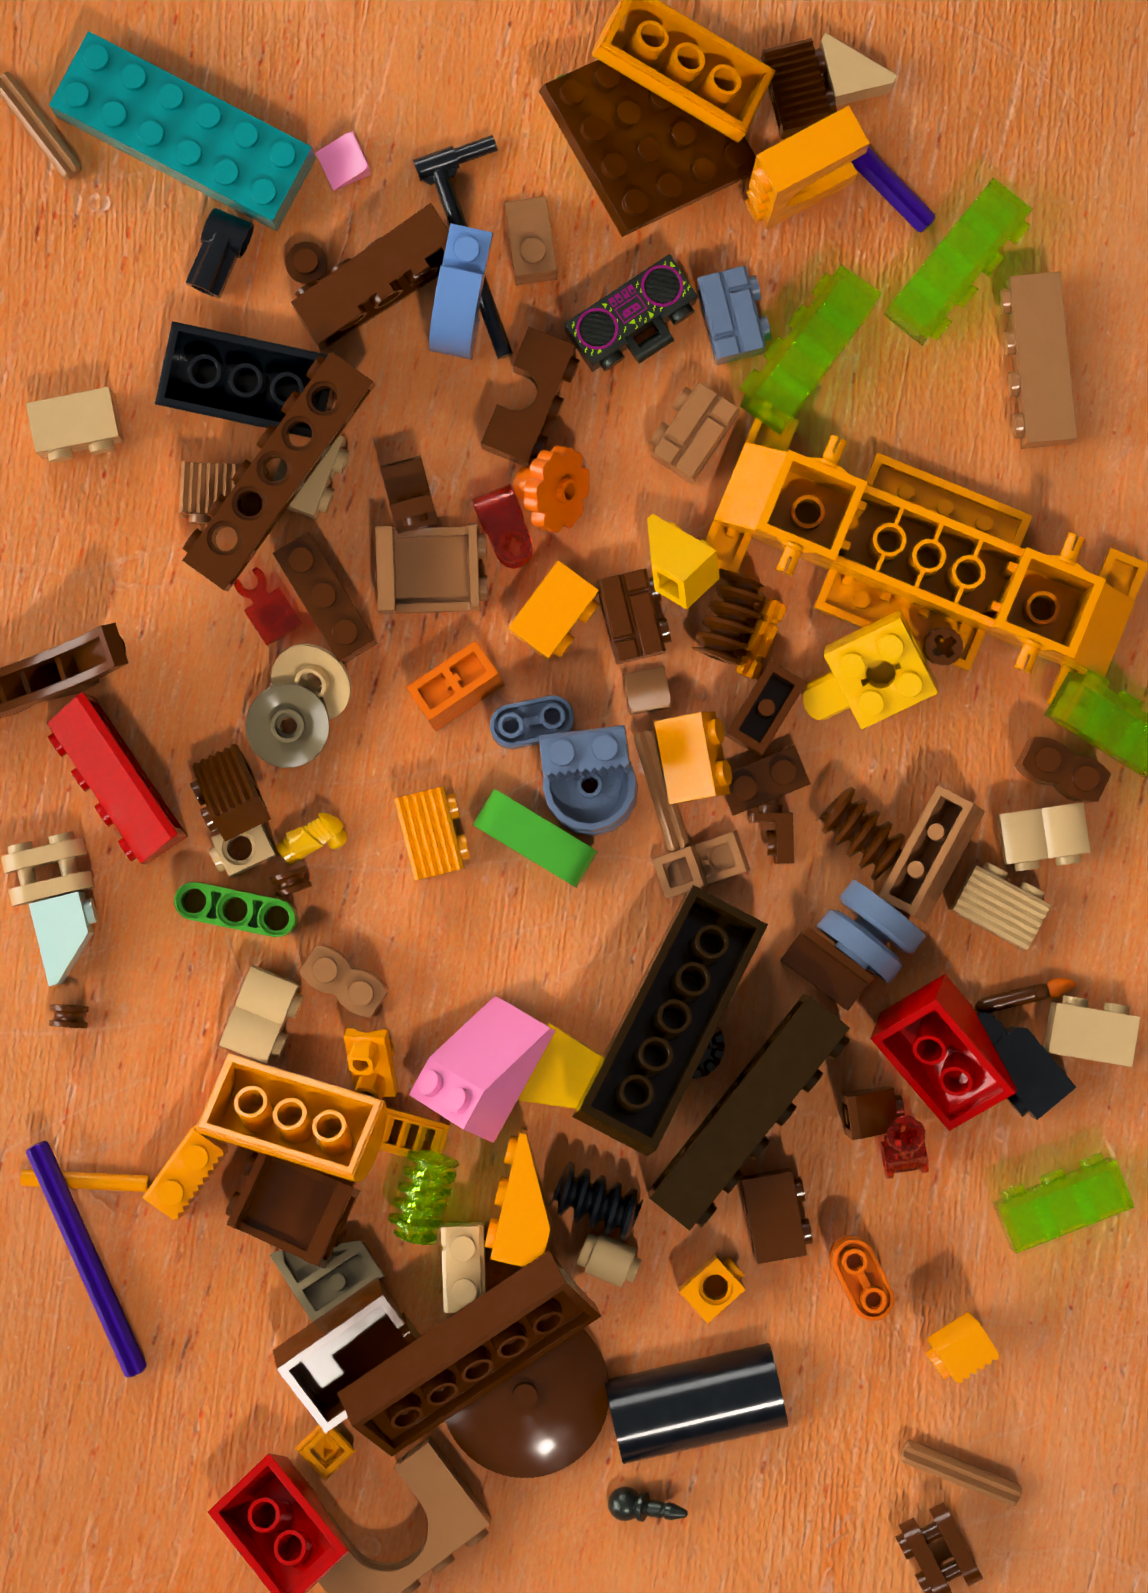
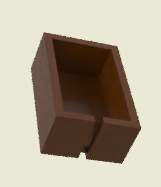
M377 1277L273 1350V1355L278 1372L322 1430L327 1433L348 1418L337 1392L421 1337V1335L405 1313L401 1314L399 1305Z

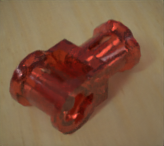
M911 1116L895 1118L887 1129V1135H884L883 1141L880 1142L886 1179L893 1178L895 1173L920 1170L922 1174L928 1173L929 1163L923 1124ZM902 1126H905L904 1132H901Z

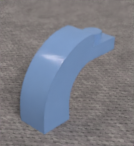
M450 223L434 298L429 334L430 351L472 360L480 318L478 317L480 299L493 232Z

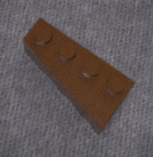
M432 203L422 208L383 237L372 242L365 250L352 259L348 258L337 264L330 271L331 274L318 283L317 281H311L295 293L297 298L291 301V304L320 351H323L438 278L440 266L443 263L449 230Z

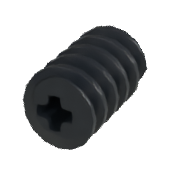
M569 1162L562 1172L549 1206L555 1200L558 1201L557 1214L560 1216L570 1207L574 1208V1222H578L586 1213L589 1214V1228L594 1229L601 1220L605 1221L604 1234L608 1236L618 1226L621 1228L620 1241L625 1242L632 1231L644 1199L637 1203V1189L631 1188L624 1197L621 1196L622 1184L618 1181L606 1190V1177L604 1175H600L593 1183H590V1170L587 1168L575 1177V1164Z

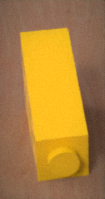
M549 1022L547 1026L554 1029L555 1033L517 1101L576 1109L602 1055Z

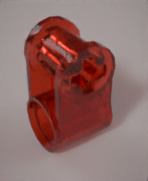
M508 484L471 499L484 533L488 535L499 562L511 569L522 568L528 564L533 553L531 536L523 520L524 516L512 486ZM514 538L517 544L524 542L520 546L521 554L514 556L511 551L503 552L507 548V540Z

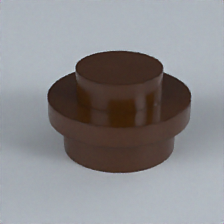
M308 241L300 242L288 251L285 266L293 280L301 284H307L311 281H318L324 276L327 270V257L319 245Z

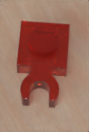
M255 567L252 571L258 578V584L254 589H245L239 579L235 581L234 586L241 596L251 599L254 603L246 608L244 612L265 644L270 646L303 623L279 587L271 593L267 592V578L259 568Z

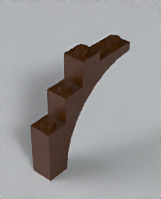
M116 623L99 626L57 647L1 667L0 718L18 714L37 703L81 693L100 683V678L127 665L129 662L126 656L125 643L119 635Z

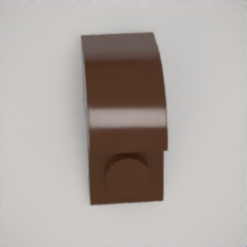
M421 455L380 466L389 499V507L398 534L438 524Z

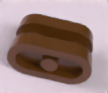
M944 1502L929 1509L934 1522L922 1528H919L914 1517L899 1524L902 1533L895 1536L907 1560L915 1556L922 1570L915 1574V1577L924 1593H952L947 1582L963 1575L968 1586L983 1579ZM943 1537L954 1560L939 1567L928 1544Z

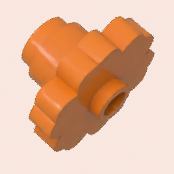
M556 445L551 451H540L531 465L522 467L517 472L514 479V492L524 502V508L532 512V525L544 531L558 533L562 527L572 528L577 519L582 516L584 510L582 500L588 496L590 485L588 482L589 470L582 467L583 458L580 452H576L570 447Z

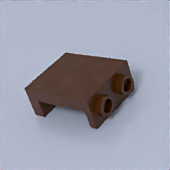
M260 1152L259 1154L253 1153L244 1170V1176L248 1178L241 1193L236 1191L227 1206L226 1215L230 1216L227 1225L325 1269L360 1190L311 1168Z

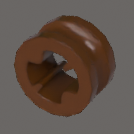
M306 866L270 878L271 883H275L278 887L275 893L276 898L312 887L311 881H307L304 878V874L307 872Z
M50 1005V1010L54 1012L55 1016L52 1020H49V1026L87 1028L88 1023L84 1021L83 1016L89 1011L88 1006Z

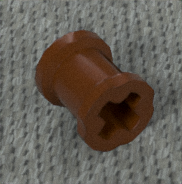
M935 628L924 637L922 651L931 663L950 665L961 657L963 641L961 636L953 629ZM937 636L941 639L951 638L953 643L948 647L951 652L948 657L944 654L934 655L932 650L937 646L934 640Z

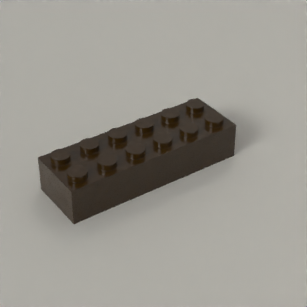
M692 885L684 894L572 1117L647 1157L655 1152L768 924Z
M803 994L647 1191L649 1199L689 1231L695 1224L703 1227L717 1209L713 1201L722 1190L727 1194L730 1193L742 1178L744 1173L739 1169L749 1156L753 1160L757 1159L770 1142V1139L766 1136L768 1131L775 1123L782 1126L793 1114L797 1106L792 1101L802 1089L808 1093L823 1075V1072L818 1068L828 1056L835 1059L848 1044L850 1039L845 1034L850 1027L811 996Z

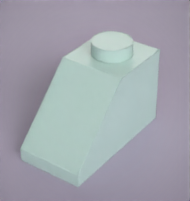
M74 892L29 904L48 986L59 985L65 982L94 934L92 924L98 922L97 911L93 899H86L85 892Z

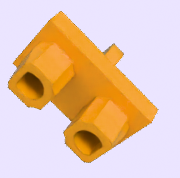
M347 1028L344 1034V1041L354 1091L381 1100L383 1097H396L399 1087L393 1061L395 1048L394 1043L389 1039L388 1030L380 1029L365 1033L354 1028Z

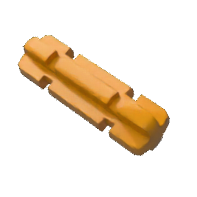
M768 599V602L764 603L760 612L762 618L757 620L754 626L755 632L751 634L747 643L749 645L748 649L744 650L747 653L745 656L742 655V663L737 666L738 674L753 680L758 677L763 666L761 660L766 658L778 631L776 625L778 622L781 623L786 612V606L783 603L774 599Z

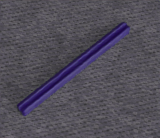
M47 1141L34 1144L26 1150V1155L123 1374L127 1378L138 1375L145 1370L147 1364L52 1149Z

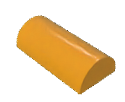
M620 0L592 52V56L737 143L747 134L776 70L660 0Z
M228 1053L196 1130L205 1136L359 1183L368 1175L378 1155L386 1126L387 1107L385 1100Z

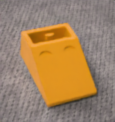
M521 1127L519 1137L510 1135L504 1163L512 1165L509 1178L500 1177L494 1205L501 1206L502 1210L499 1219L491 1218L484 1247L492 1249L491 1260L525 1267L545 1253L551 1220L528 1130Z

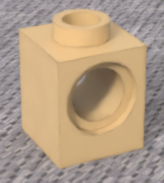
M264 823L226 842L221 834L211 838L215 847L209 849L216 868L219 872L226 870L228 876L231 877L278 856ZM245 836L252 844V852L247 859L238 861L232 856L230 846L234 839Z

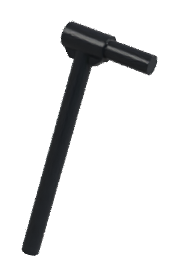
M493 135L454 149L453 146L413 159L420 182L422 181L429 185L435 184L449 225L452 223L468 227L450 178L455 176L458 168H460V164L498 151ZM485 276L479 309L497 359H503L511 356L513 351Z

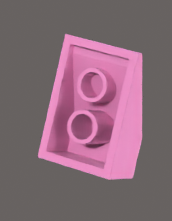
M494 996L429 1057L409 1095L463 1130L494 1143L555 1030L503 999Z

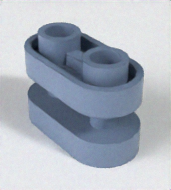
M559 696L536 698L504 705L497 709L490 720V731L496 743L503 748L518 749L539 744V735L570 732L574 722V714L570 704Z

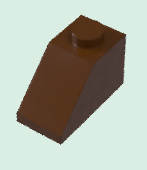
M890 1086L840 1092L845 1135L852 1140L899 1131L898 1120H905L902 1095H895L894 1088Z

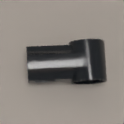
M213 208L204 225L201 235L202 245L188 275L186 284L199 292L220 299L237 258L241 259L246 252L252 238L254 224L220 209Z

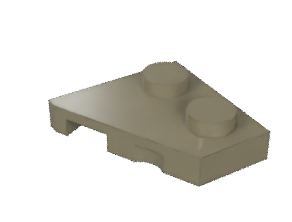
M361 1240L336 1244L325 1269L304 1261L302 1258L286 1251H276L270 1255L312 1322L378 1277L379 1280H382L386 1277L364 1241Z

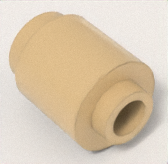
M589 1233L576 1264L586 1268L585 1273L622 1288L624 1280L633 1283L642 1259L635 1257L638 1248L600 1233L599 1237Z

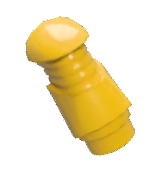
M318 813L319 818L287 832L282 842L276 848L291 866L298 860H302L323 847L325 843L331 849H339L348 840V834L343 830L344 823L329 813Z

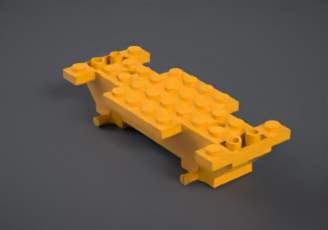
M760 405L705 539L706 542L717 550L718 568L720 571L738 572L752 538L783 551L779 564L775 569L780 573H783L789 558L791 560L785 575L793 577V572L799 558L828 570L813 607L817 611L863 628L901 609L921 650L924 645V637L929 631L935 628L953 629L962 638L963 652L961 657L950 665L966 672L970 671L985 634L1021 649L1017 662L1014 665V668L1019 671L1024 666L1022 672L1031 674L1037 656L1061 665L1045 704L1081 719H1087L1135 604L1136 596L1148 569L1147 562L1109 548L1098 575L1092 574L1076 563L1081 547L1086 539L1081 536L1076 538L1077 534L1070 532L1067 534L1068 536L1060 556L1046 555L1029 547L1021 548L1020 546L1033 517L1032 515L878 452L875 455L866 480L852 476L838 465L843 450L848 443L846 440L841 438L835 453H832L838 437L830 435L822 458L806 457L791 451L788 448L800 420ZM803 503L813 505L817 509L818 520L812 524L800 522L796 516V507ZM1040 598L1049 604L1050 616L1047 620H1039L1032 615L1030 605L1033 599ZM937 636L934 639L937 646L932 650L934 655L944 654L948 657L951 654L948 647L953 643L951 638L941 639Z

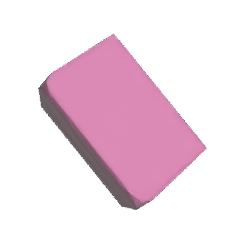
M353 131L344 134L316 152L333 192L371 175L370 168Z

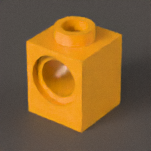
M714 1254L678 1286V1290L708 1324L746 1290L740 1281L745 1274L729 1256L722 1261ZM711 1275H720L726 1280V1288L718 1296H710L703 1291V1283Z

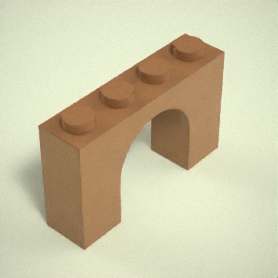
M428 1436L398 1459L394 1467L426 1513L428 1535L423 1545L412 1556L399 1562L382 1563L371 1560L355 1548L328 1512L329 1517L350 1552L319 1581L326 1593H413L421 1585L418 1581L420 1577L430 1570L434 1574L439 1573L455 1559L452 1555L454 1551L464 1544L471 1548L487 1536L489 1532L486 1527L490 1525L491 1516L431 1436Z

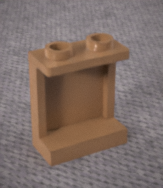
M468 524L466 527L420 528L398 534L397 529H393V526H375L377 594L380 615L481 611L480 601H488L487 575L479 576V559H487L486 534H478L477 524Z

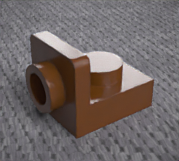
M758 805V813L749 814V823L774 822V830L766 831L767 856H774L775 864H793V812L783 813V805Z

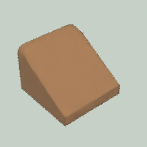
M665 667L623 674L630 715L672 708Z

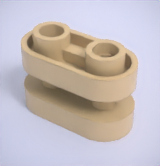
M66 832L48 837L49 845L33 848L32 841L8 846V855L1 857L4 874L17 872L20 882L19 887L8 890L12 907L94 888L91 871L78 872L75 858L87 855L84 839H75L73 832ZM59 863L60 877L37 882L34 868Z

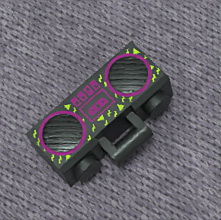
M669 254L565 323V332L572 343L576 345V349L592 372L599 367L607 371L620 363L625 358L622 352L627 350V348L640 364L674 341L665 324L671 320L673 325H677L694 313L692 306L696 304L698 296ZM653 326L657 332L640 344H637L634 338Z

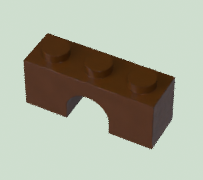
M528 327L514 361L513 372L528 378L534 383L537 389L536 399L529 407L523 410H510L497 404L481 442L483 450L522 466H529L532 458L536 459L540 451L545 449L548 437L542 435L546 423L548 419L556 421L564 402V398L558 396L564 381L572 382L580 362L579 359L574 358L576 345Z
M309 531L272 553L338 662L341 661L345 664L378 644Z

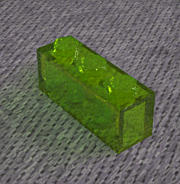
M1087 670L1085 674L1069 671L1044 715L1135 773L1148 778V714L1140 709L1142 702L1124 691H1120L1117 695L1109 690L1107 686L1110 682L1091 670Z
M1102 1153L1094 1154L1078 1161L1080 1168L1068 1173H1064L1063 1168L1056 1169L1039 1177L1040 1184L1025 1189L1024 1184H1018L1001 1191V1199L992 1203L1010 1249L1017 1254L1134 1208V1203L1117 1160L1110 1156L1104 1158Z

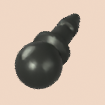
M630 1487L615 1489L608 1500L610 1513L621 1521H629L636 1517L637 1521L644 1522L647 1515L649 1517H664L667 1520L685 1518L688 1515L686 1509L674 1503L650 1500L648 1492L638 1494L636 1490Z

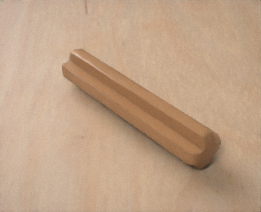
M10 72L1 74L0 97L62 178L70 180L82 170L79 161Z
M653 729L639 732L634 736V741L667 849L670 852L686 848L690 842L678 804H669L656 732Z
M907 1440L901 1451L900 1459L903 1463L1010 1506H1015L1020 1499L1022 1493L1021 1485L1000 1475L913 1440Z

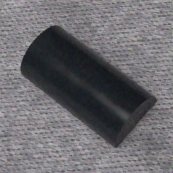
M172 321L155 405L262 428H268L270 425L277 428L286 415L281 409L287 399L295 390L302 393L311 380L306 376L308 370L320 355L327 358L328 354ZM330 389L319 391L314 398L315 408L321 412L330 411L335 392ZM297 424L291 429L290 434L311 438L312 430L307 424Z
M769 1343L610 1378L609 1382L605 1383L623 1464L788 1427L780 1382Z

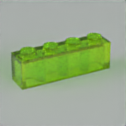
M993 177L887 307L884 316L922 346L929 337L937 341L952 323L947 318V315L957 304L963 309L979 290L973 285L982 272L989 277L1005 258L999 251L1008 240L1015 245L1029 229L1031 224L1026 221V218L1032 211V208Z
M840 265L832 276L826 272L812 291V294L817 296L809 308L803 304L798 308L788 323L793 328L785 340L779 336L775 339L764 356L769 362L761 372L754 368L740 388V390L745 392L740 407L780 435H782L874 310L882 294L843 265Z

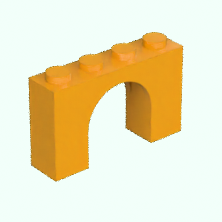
M849 105L756 155L747 191L749 198L745 200V205L756 223L761 220L766 230L855 182L858 173L851 161L866 154L870 143Z

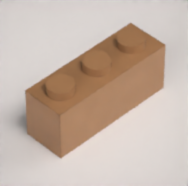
M937 785L885 882L879 897L926 923L985 811L976 804Z

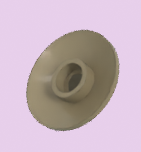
M280 684L266 689L255 698L246 716L245 729L251 748L262 760L276 767L294 768L312 761L323 750L329 736L330 722L327 710L316 694L299 685ZM286 718H293L297 723V729L292 734H287L282 729V723Z

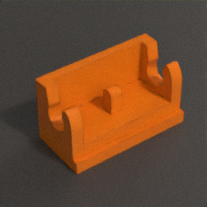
M475 640L408 685L406 689L433 729L438 731L505 684Z

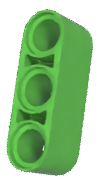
M493 789L472 824L576 888L598 853L589 845L496 789Z
M189 882L182 885L174 897V905L177 912L182 917L193 921L270 937L289 935L296 929L298 924L296 908L290 902L283 899L200 882ZM193 889L201 890L206 897V905L198 913L190 912L185 905L186 895ZM236 897L243 899L247 905L246 917L239 922L232 921L226 913L228 902ZM275 906L283 907L289 915V922L282 930L272 929L267 922L268 912Z

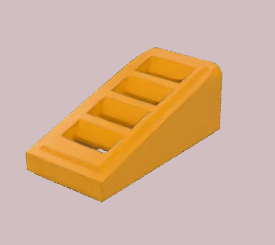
M386 1106V1126L379 1150L438 1166L450 1125ZM395 1119L403 1121L396 1144L389 1142ZM411 1124L419 1126L413 1149L405 1147ZM427 1129L436 1130L429 1153L422 1152L421 1149Z

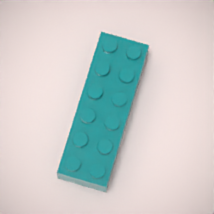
M89 31L49 103L57 118L275 231H278L316 159L313 148L308 144Z

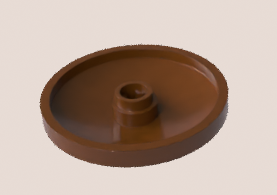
M584 1329L580 1330L447 1419L446 1424L451 1435L471 1459L486 1469L501 1475L516 1478H534L549 1475L566 1468L578 1460L592 1446L606 1420L609 1400L605 1383L609 1382L602 1354L589 1334Z

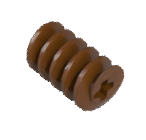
M724 570L722 577L730 585H717L715 590L724 601H710L708 607L717 616H704L702 623L710 632H697L695 637L704 647L691 648L720 662L741 665L742 660L733 651L734 649H748L749 645L740 638L741 633L754 634L755 629L746 622L747 618H761L762 614L753 607L754 602L767 603L768 598L759 591L761 587H764L759 582L741 574Z
M849 787L815 821L823 817L826 818L822 828L824 834L834 829L838 830L834 841L836 845L848 840L851 842L846 853L848 857L862 852L863 856L859 867L862 869L873 863L875 868L871 878L876 880L899 858L902 852L900 847L905 836L899 833L888 838L892 824L887 821L876 826L880 813L874 810L864 815L863 812L868 801L862 798L851 803L855 789Z

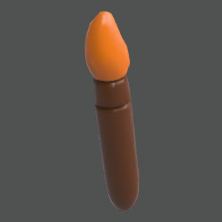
M1054 978L1046 984H1037L990 995L975 1004V1009L980 1012H995L1044 1000L1048 997L1058 998L1076 988V982L1069 978Z

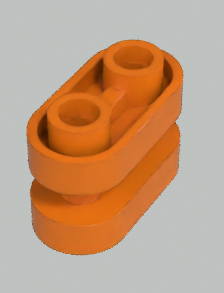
M844 1235L837 1238L830 1247L829 1261L849 1303L863 1319L878 1321L885 1318L892 1311L895 1298L893 1290L873 1250L862 1238L856 1235Z

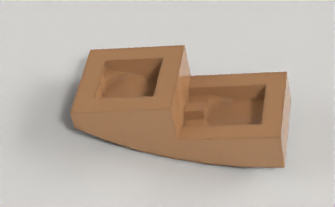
M737 830L652 859L665 899L687 892L692 885L700 888L750 870Z

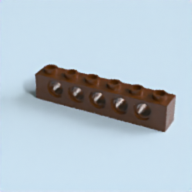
M332 351L327 358L320 355L314 361L306 374L311 379L302 393L295 390L281 409L286 414L277 428L270 425L257 442V446L261 448L252 463L246 459L240 465L232 478L237 483L228 497L221 494L207 513L212 519L203 532L196 529L182 548L187 552L182 561L224 591H229L375 386L371 379ZM323 389L333 390L337 396L336 405L327 412L318 411L314 406L315 395ZM297 424H307L312 430L311 440L305 446L297 447L290 442V431ZM281 458L287 465L285 477L279 481H269L265 475L266 464L271 459ZM248 493H258L262 499L260 512L254 516H245L240 508L241 499ZM224 527H232L238 537L235 547L229 551L220 550L216 544V535Z

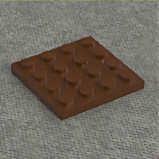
M596 60L547 82L539 90L540 95L622 237L752 175L756 155L745 136L740 142H735L600 60Z

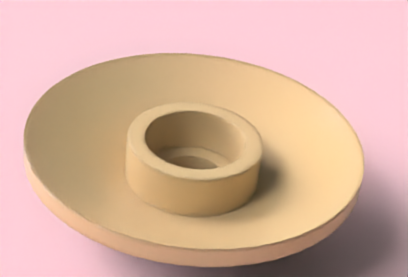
M313 644L291 646L278 656L272 667V686L295 684L309 689L323 702L329 720L341 714L350 701L352 685L349 673L341 661L338 662L335 655L323 647ZM312 673L318 676L321 681L316 680L312 676Z

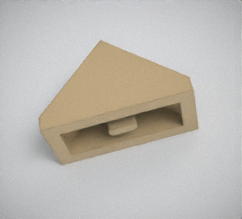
M824 34L819 48L822 49L826 62L827 72L824 73L827 89H832L836 106L890 93L898 75L829 34Z

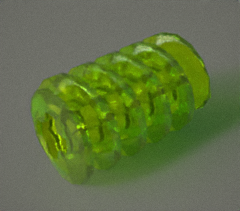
M410 1150L407 1153V1158L417 1163V1165L404 1166L402 1173L411 1178L412 1181L398 1182L397 1189L407 1194V1197H395L393 1199V1205L401 1209L402 1213H389L388 1220L398 1226L394 1230V1234L400 1239L413 1244L432 1245L437 1241L438 1234L435 1230L439 1229L442 1224L440 1215L446 1212L447 1202L445 1199L450 1197L452 1192L450 1183L456 1179L457 1172L454 1168L460 1164L454 1158L435 1151Z

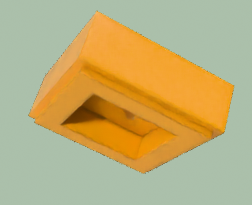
M319 1425L295 1447L298 1453L325 1481L356 1451L335 1427L325 1433Z

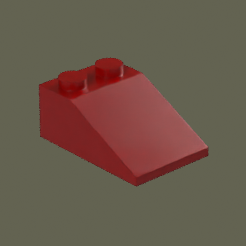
M946 974L880 1012L870 1039L949 1131L1016 1093L1017 1088L972 1005Z
M268 1453L208 1511L211 1518L270 1593H307L350 1552L313 1488L288 1457Z

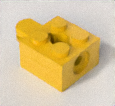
M902 610L891 613L826 645L824 657L831 672L810 681L806 685L803 694V705L807 713L816 720H826L851 708L862 730L938 694V682Z

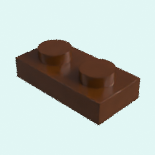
M794 745L733 770L732 783L729 785L731 794L724 795L731 815L734 816L801 789L811 783Z

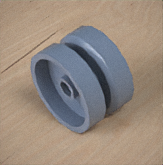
M630 762L631 770L628 774L622 770L619 775L613 772L609 776L605 772L602 777L596 774L594 778L590 775L585 779L579 776L577 780L571 777L568 781L562 778L560 782L554 779L552 783L546 780L544 776L543 791L547 805L562 826L579 835L599 836L613 832L628 820L637 803L638 784L632 764ZM586 780H589L591 783L596 780L598 788L593 793H586L582 784Z
M853 879L840 895L842 904L856 916L855 920L853 921L839 910L829 909L816 927L836 944L835 947L863 969H869L875 975L890 983L903 966L900 958L885 945L889 942L902 952L914 953L926 938V935L885 900Z

